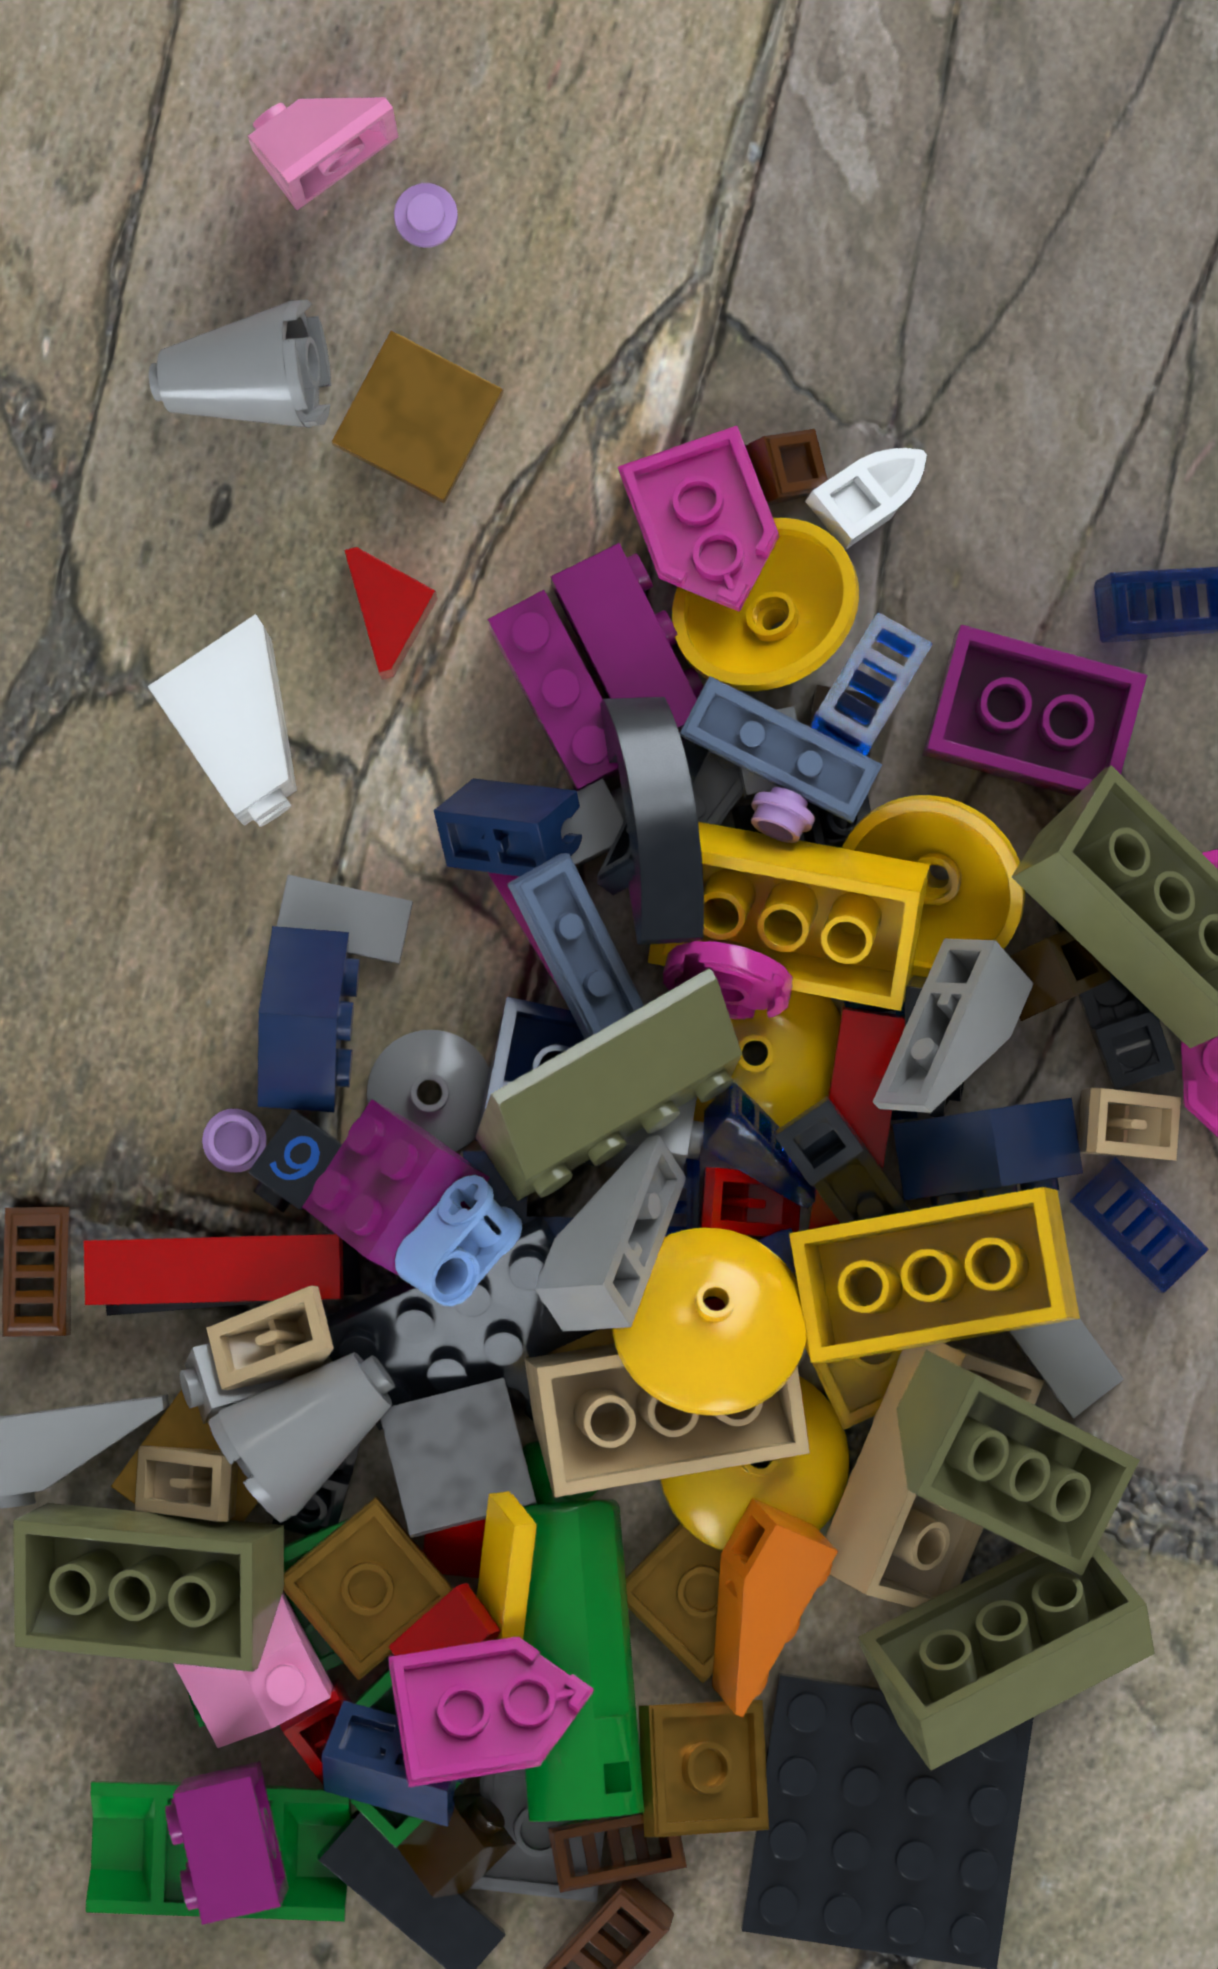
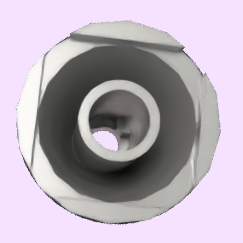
M308 299L290 300L161 349L158 354L157 363H152L149 368V384L153 398L156 401H163L165 408L171 413L305 428L325 425L330 412V404L319 405V387L331 386V370L328 348L319 316L306 317L304 313L312 303Z
M353 1352L219 1410L218 1414L209 1419L208 1423L218 1446L230 1465L236 1461L248 1478L243 1482L247 1489L276 1520L283 1522L300 1512L392 1406V1401L387 1392L393 1389L395 1385L385 1368L373 1355L364 1361L357 1353Z

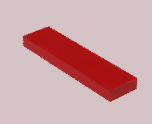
M842 1007L828 1098L883 1168L892 1110L879 1109L873 1103V1100L905 1029V1016ZM814 1187L808 1230L841 1224Z
M337 1234L83 1241L85 1305L274 1301L309 1286H318L321 1300L344 1299L342 1238Z

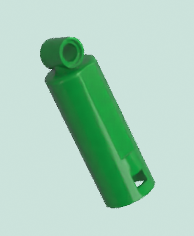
M539 1440L526 1444L522 1448L536 1504L523 1508L537 1524L523 1640L539 1650L540 1655L570 1676L573 1674L592 1687L594 1692L542 1764L538 1767L525 1768L528 1820L530 1822L569 1821L644 1812L620 1507L614 1499L590 1500L598 1490L554 1497Z

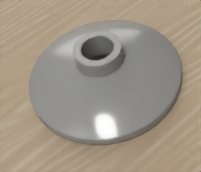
M441 1030L412 1032L392 1042L375 1061L367 1085V1102L369 1103L371 1099L377 1101L425 1129L456 1152L475 1139L489 1067L474 1046L455 1034ZM428 1080L436 1081L442 1088V1097L434 1105H425L418 1098L419 1086Z

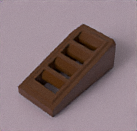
M70 1207L5 1208L2 1337L71 1335ZM20 1226H55V1239H20ZM20 1252H55L54 1264L20 1265ZM20 1278H54V1290L20 1291ZM53 1303V1316H20V1304Z
M643 1812L623 1816L575 1820L547 1827L560 1893L687 1868L681 1836L658 1837L661 1852L649 1855L647 1839L644 1837ZM631 1826L636 1859L625 1861L619 1828ZM606 1831L612 1864L600 1867L594 1833ZM581 1836L587 1871L575 1873L569 1838Z
M632 1878L618 1881L542 1969H567L565 1966L571 1960L581 1969H608L584 1948L588 1942L614 1963L609 1969H633L669 1931L674 1913L669 1906L638 1879ZM622 1906L627 1912H629L634 1918H636L642 1925H644L645 1928L643 1929L639 1924H637V1923H636L629 1915H627L620 1907ZM606 1922L631 1942L627 1949L602 1928Z

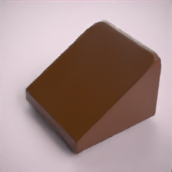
M815 429L763 436L745 445L768 506L807 497L814 489L828 481Z

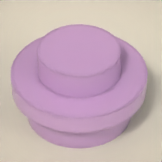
M421 183L411 186L401 194L395 205L394 219L398 232L407 242L417 247L430 248L442 244L453 234L457 225L458 213L454 199L445 189L435 184Z
M773 787L771 792L756 793L751 803L755 811L751 819L752 825L763 834L787 843L798 842L802 832L811 830L815 818L806 808L808 802L805 798L794 791L782 787Z
M227 1109L219 1112L209 1120L203 1132L202 1144L205 1155L214 1166L226 1172L236 1173L246 1171L253 1166L266 1148L267 1136L264 1126L255 1115L241 1109Z

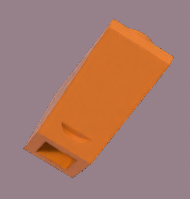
M752 1498L721 1552L712 1678L714 1690L733 1713L742 1718L753 1699L758 1697L764 1690L768 1681L769 1671L785 1643H788L795 1636L800 1625L801 1615L816 1589L822 1586L829 1577L832 1561L838 1553V1550L813 1524Z

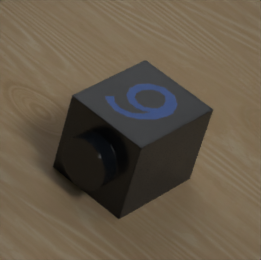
M292 1110L248 1171L249 1174L259 1180L253 1191L283 1213L290 1204L299 1210H304L302 1207L313 1191L317 1179L326 1171L342 1143L298 1111Z

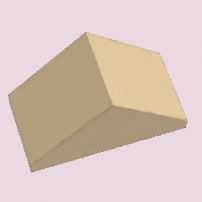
M1091 1087L1082 1089L1078 1130L1080 1153L1177 1161L1181 1097Z
M318 1286L306 1287L206 1328L221 1390H231L300 1376L321 1367L334 1349Z
M139 1446L135 1510L218 1522L229 1521L235 1516L238 1463L235 1461L230 1465L221 1450Z

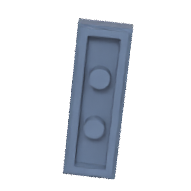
M709 676L680 732V736L779 787L798 793L806 801L851 824L882 767V764L711 676Z
M561 853L507 884L584 1039L589 1038L644 1006L568 853Z

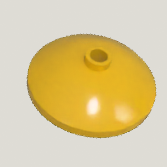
M773 518L779 532V538L740 612L677 586L672 605V623L678 634L675 636V639L689 664L707 680L711 676L739 691L771 690L794 683L814 672L842 645L850 632L858 609V578L851 559L843 546L835 537L817 525L792 518ZM785 621L778 628L770 630L774 624Z
M916 795L898 798L868 813L854 827L844 842L843 849L929 864L930 866L939 865L947 871L949 878L940 880L935 878L929 870L912 977H928L944 938L995 940L1005 949L1016 932L1025 903V890L1012 878L1020 861L1004 833L989 818L976 809L962 802L940 796Z
M792 990L788 1008L775 1017H767V1009L755 1010L753 1018H746L745 1020L730 1018L741 1052L748 1042L758 1041L765 1046L767 1058L761 1065L753 1066L748 1064L742 1055L731 1076L734 1081L730 1087L715 1098L704 1103L697 1097L693 1120L705 1122L704 1137L718 1144L742 1150L776 1148L781 1146L773 1132L826 1096L828 1097L841 1017L831 998Z
M693 1228L665 1236L632 1326L612 1328L615 1347L622 1363L632 1378L659 1401L673 1408L699 1415L737 1413L759 1405L772 1397L785 1385L796 1370L807 1339L798 1283L788 1266L773 1251L755 1239L720 1228ZM711 1296L718 1297L723 1300L726 1308L720 1311L710 1310L705 1306L703 1300Z
M799 1376L810 1450L809 1454L770 1460L767 1467L762 1469L755 1468L751 1464L659 1479L664 1497L673 1514L683 1527L701 1542L714 1549L723 1551L752 1498L813 1524L819 1531L835 1513L846 1489L849 1475L847 1437L831 1403L814 1385Z

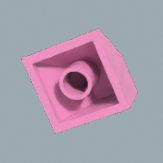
M385 97L298 99L287 108L284 103H278L266 110L253 123L255 131L248 135L252 151L296 210H299L398 138L393 107Z
M284 1591L259 1667L255 1671L249 1672L174 1664L217 1748L280 1725L329 1699L333 1689V1685Z

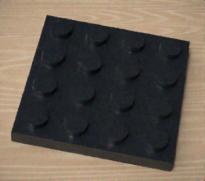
M779 1673L766 1757L769 1830L755 1831L741 1925L742 1932L985 1969H997L1034 1717L930 1770L900 1729L881 1688Z

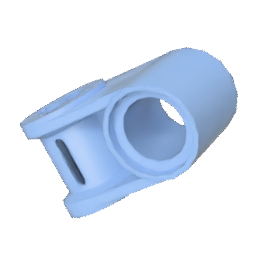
M477 1175L465 1176L447 1188L438 1204L417 1228L403 1239L395 1257L396 1271L400 1278L441 1305L455 1306L471 1296L477 1284L497 1261L514 1247L521 1235V1219L511 1208L501 1207L493 1199V1189L483 1177ZM461 1201H465L471 1209L462 1208L460 1205ZM490 1226L498 1227L500 1234L496 1235Z

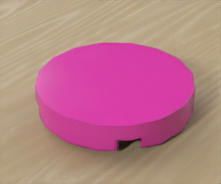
M693 941L680 944L667 954L663 971V983L669 991L710 968L718 980L730 1018L737 1020L753 1018L755 1010L767 1009V1017L770 1018L779 1015L788 1008L793 977L783 965L765 954L743 946L711 941Z

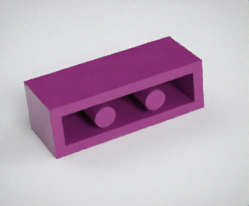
M620 543L550 576L551 586L607 699L665 697L678 731L682 729L704 686L693 667L682 670L672 648L678 646L675 636L678 635L665 610L654 614L644 591L652 588L653 585L638 554L635 553L626 557Z
M545 590L487 619L489 629L575 791L581 790L601 779L605 782L618 775V763H609L600 708V703L603 699Z

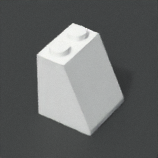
M255 614L150 684L148 688L235 817L244 826L254 820L259 827H262L291 807L287 797L296 792L297 788L273 644L269 634Z

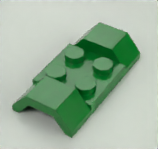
M91 1781L90 1797L93 1824L91 1870L86 1897V1913L200 1917L198 1908L187 1909L180 1880V1871L186 1870V1862H188L184 1843L173 1845L165 1807L172 1805L173 1793L181 1782ZM266 1785L289 1889L280 1907L234 1918L345 1922L348 1885L318 1861L317 1855L351 1817L350 1798L325 1792L324 1789L286 1788V1786Z

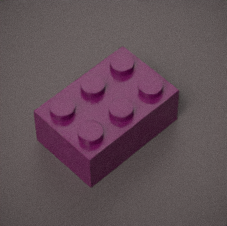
M961 624L953 639L922 756L1076 797L1103 769L1112 765L1121 774L1147 675Z

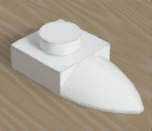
M893 448L874 452L857 460L814 489L805 502L846 550L889 521L897 509L910 498L921 480L927 454L923 450L910 448Z

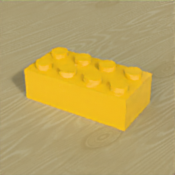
M698 821L704 889V934L701 941L743 946L767 955L783 965L793 977V991L901 1011L905 1001L906 988L912 978L929 875V864L801 840L796 843H787L771 838L763 833ZM684 943L650 944L648 963L665 966L668 952L675 946Z
M1041 1187L789 1233L811 1363H830L1080 1319L1058 1191L1055 1189Z

